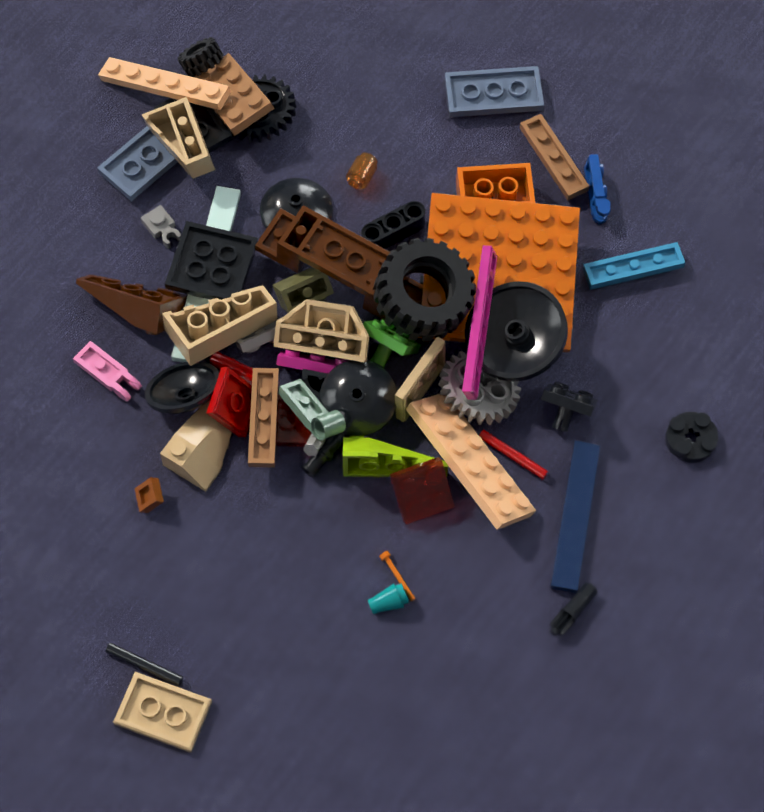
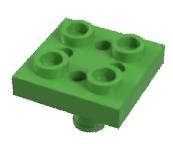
M384 318L381 320L364 321L363 325L368 335L380 342L370 361L383 368L393 350L405 356L416 354L422 345L415 340L409 339V335L403 333L402 336L397 334L394 326L388 327L384 322Z

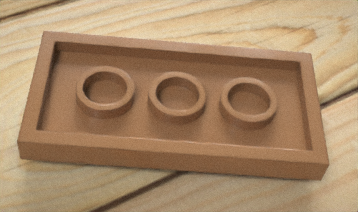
M229 53L220 60L219 64H215L213 69L210 68L208 72H202L201 75L194 77L229 86L231 94L222 109L213 110L234 136L274 109L269 99Z

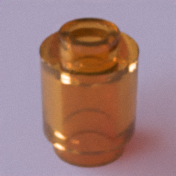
M366 152L357 156L346 174L348 184L355 189L367 188L377 170V159Z

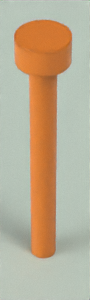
M389 551L380 554L381 560L386 561L398 582L402 583L410 601L415 600L414 595L389 558L391 556Z

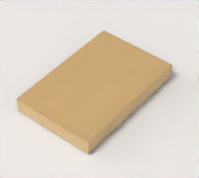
M436 337L395 394L396 418L402 422L406 421L410 416L406 411L408 405L411 402L421 400L445 365V340Z
M135 672L113 723L116 726L191 753L212 704V699Z

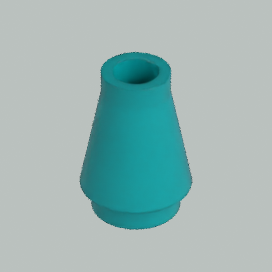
M393 583L374 597L368 599V603L374 615L379 612L404 608V605L408 604L409 600L402 583L397 585Z

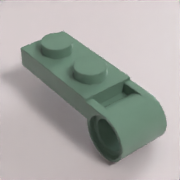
M301 379L280 386L278 394L318 440H324L345 431L346 422L341 412L338 410L328 412Z

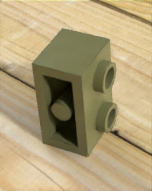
M313 267L272 285L281 308L288 313L306 299L322 301L327 296L334 294L328 275Z

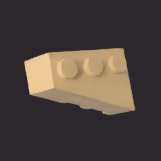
M187 97L142 114L149 130L193 179L215 170L196 116Z

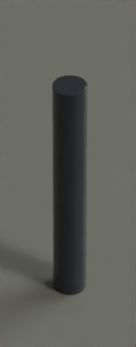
M111 642L106 648V653L176 686H180L183 680V676Z

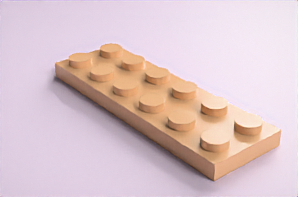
M437 394L411 402L408 405L406 411L497 530L529 518L535 513L536 509L499 463L498 459L489 450L464 416L459 418L460 411L458 409L450 411L453 406L452 403H444L447 395Z

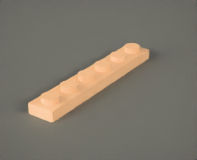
M111 57L108 58L98 74L100 80L177 100L187 97L189 103L217 110L222 109L231 94V90L227 85Z

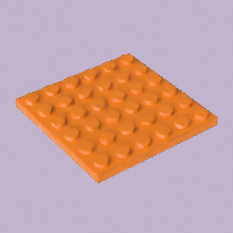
M432 193L427 238L434 239V243L439 244L440 241L447 243L449 249L453 250L455 248L460 252L458 256L461 259H467L470 264L467 268L468 271L472 270L474 272L475 279L472 283L476 284V289L482 247L485 245L492 246L498 256L493 288L504 283L520 281L537 284L551 292L561 304L566 315L568 335L563 352H570L580 208ZM424 274L421 305L437 307L445 304L446 295L441 284L435 278ZM469 312L455 331L447 333L441 339L465 342V324Z

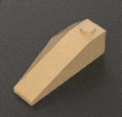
M210 400L185 422L160 453L163 466L205 492L221 472L223 459L229 447L232 434L230 430L206 414Z

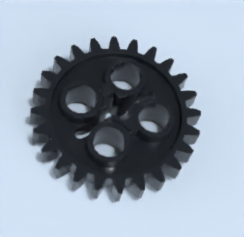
M266 74L263 75L262 79H258L257 75H254L252 81L269 99L274 109L238 133L240 141L248 137L249 143L254 138H257L260 143L262 137L265 136L268 140H271V134L273 133L276 136H280L279 129L286 131V123L292 124V117L296 116L295 108L297 106L290 86H284L283 80L277 82L275 76L267 80Z

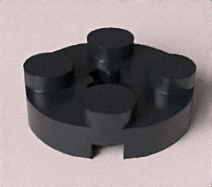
M684 412L671 419L665 434V442L668 450L673 455L676 454L678 457H681L682 461L698 463L706 460L715 450L718 442V431L706 413ZM692 432L698 437L695 442H692L690 438L686 439L685 436Z

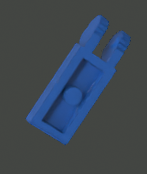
M590 154L584 166L585 180L589 184V191H587L593 221L597 224H603L606 222L607 216L611 211V204L606 199L607 186L603 185L602 181L604 175L603 164H600L598 154Z

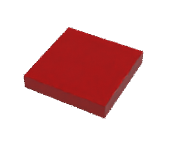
M222 367L206 414L238 437H246L250 426L252 385L229 367Z

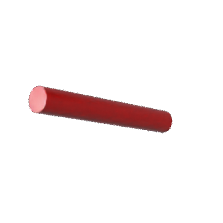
M483 429L479 434L485 443L542 480L547 476L549 471Z

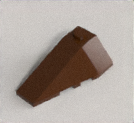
M87 275L76 279L77 285L133 326L145 330V333L150 335H159L160 332L165 331L162 313L181 311L187 299V295L168 289L157 288V291L143 290V284L121 285L120 280L96 275Z

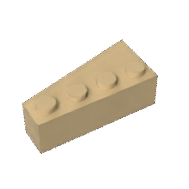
M262 285L233 293L231 297L222 300L218 298L208 300V304L194 307V305L183 307L184 310L175 313L171 311L162 313L166 333L189 365L192 366L237 342V340L276 321L277 303Z

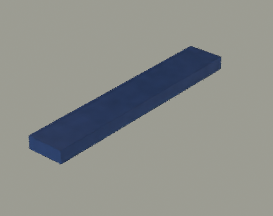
M581 441L574 442L551 589L577 593L600 451V445Z

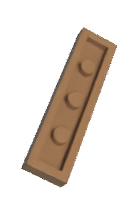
M542 114L521 122L520 130L567 201L589 191V184Z
M253 368L248 467L275 468L279 368Z

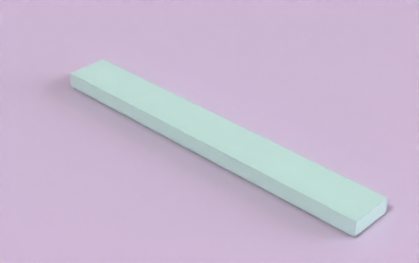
M216 186L206 226L232 231L241 196L239 189ZM188 294L185 307L190 305L197 307L208 304L210 299ZM174 345L171 356L172 361L187 362L176 345Z

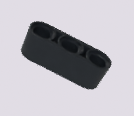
M408 202L364 225L361 230V237L386 249L422 230L425 225L426 209L421 202ZM391 226H396V227H398V228H396V229H391V228H389V227H391ZM369 237H375V238H377V239L370 240V239H368V238H369Z

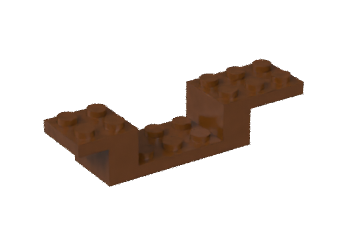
M304 205L296 216L280 208L256 243L255 250L296 273L300 271L304 263L365 295L363 309L381 319H385V315L380 316L376 309L379 303L374 302L373 294L376 290L374 283L378 272L390 252ZM410 274L406 275L403 278L404 289L413 301L421 305L423 285L411 279Z

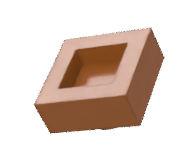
M150 477L134 488L139 512L149 513L164 502L159 478Z

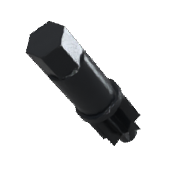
M585 583L568 604L560 610L549 624L551 626L550 633L556 637L558 634L564 635L571 625L576 622L577 617L598 593L595 586L591 583Z

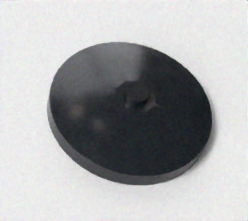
M520 281L504 283L493 288L482 364L483 372L503 381H524L544 373L558 360L566 345L568 324L561 304L551 292L537 284ZM474 306L469 312L465 324V343L467 350L469 345Z

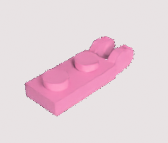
M91 341L73 358L75 364L111 392L113 390L118 397L126 402L131 399V395L119 385L123 379L137 391L142 387L141 383L128 373V369Z

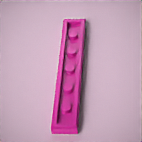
M485 245L482 247L462 392L468 400H477L498 257L492 246Z

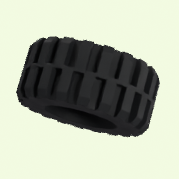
M416 238L411 239L409 244L403 242L398 245L396 250H392L388 254L378 272L374 283L376 290L373 294L374 302L379 303L376 309L380 316L385 315L384 322L388 327L393 325L397 328L395 331L397 334L402 336L403 333H406L411 340L416 341L418 337H422L423 342L431 341L434 336L435 338H444L447 333H452L457 329L473 306L475 300L473 296L476 293V284L472 283L475 279L474 272L472 270L468 271L467 268L470 264L466 258L461 259L458 256L460 252L457 249H449L447 247L448 244L440 241L438 244L434 243V239L425 238L424 242ZM412 273H423L435 278L444 289L446 295L445 304L437 307H426L416 303L406 293L403 278Z

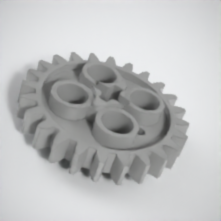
M459 351L457 356L452 355L450 360L446 361L439 375L441 379L438 383L442 387L440 395H447L444 403L453 404L450 411L458 409L460 411L459 418L467 415L469 423L473 418H476L478 425H481L484 419L488 425H491L494 419L498 423L501 422L503 417L507 419L511 412L515 410L520 400L518 394L521 388L517 386L519 381L499 380L481 371L477 400H468L462 392L467 353Z

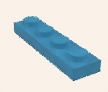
M678 242L586 263L583 264V272L591 290L684 268L685 260Z

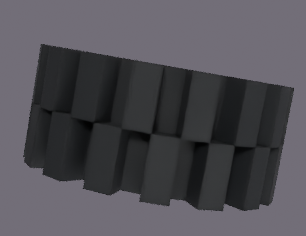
M209 37L208 39L204 38L202 41H197L196 44H191L189 48L184 49V52L179 54L180 56L177 59L186 75L195 77L196 75H201L202 72H208L210 68L213 69L214 65L219 64L220 60L223 59L224 54L215 39Z

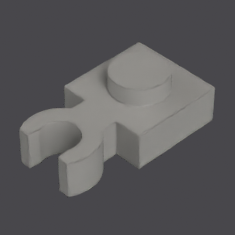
M161 205L141 217L142 224L155 239L162 236L163 244L166 248H171L169 238L174 237L178 242L180 241V232L174 229L176 227L175 221Z

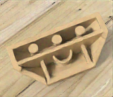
M306 299L284 317L276 321L274 347L367 362L369 335L354 306Z

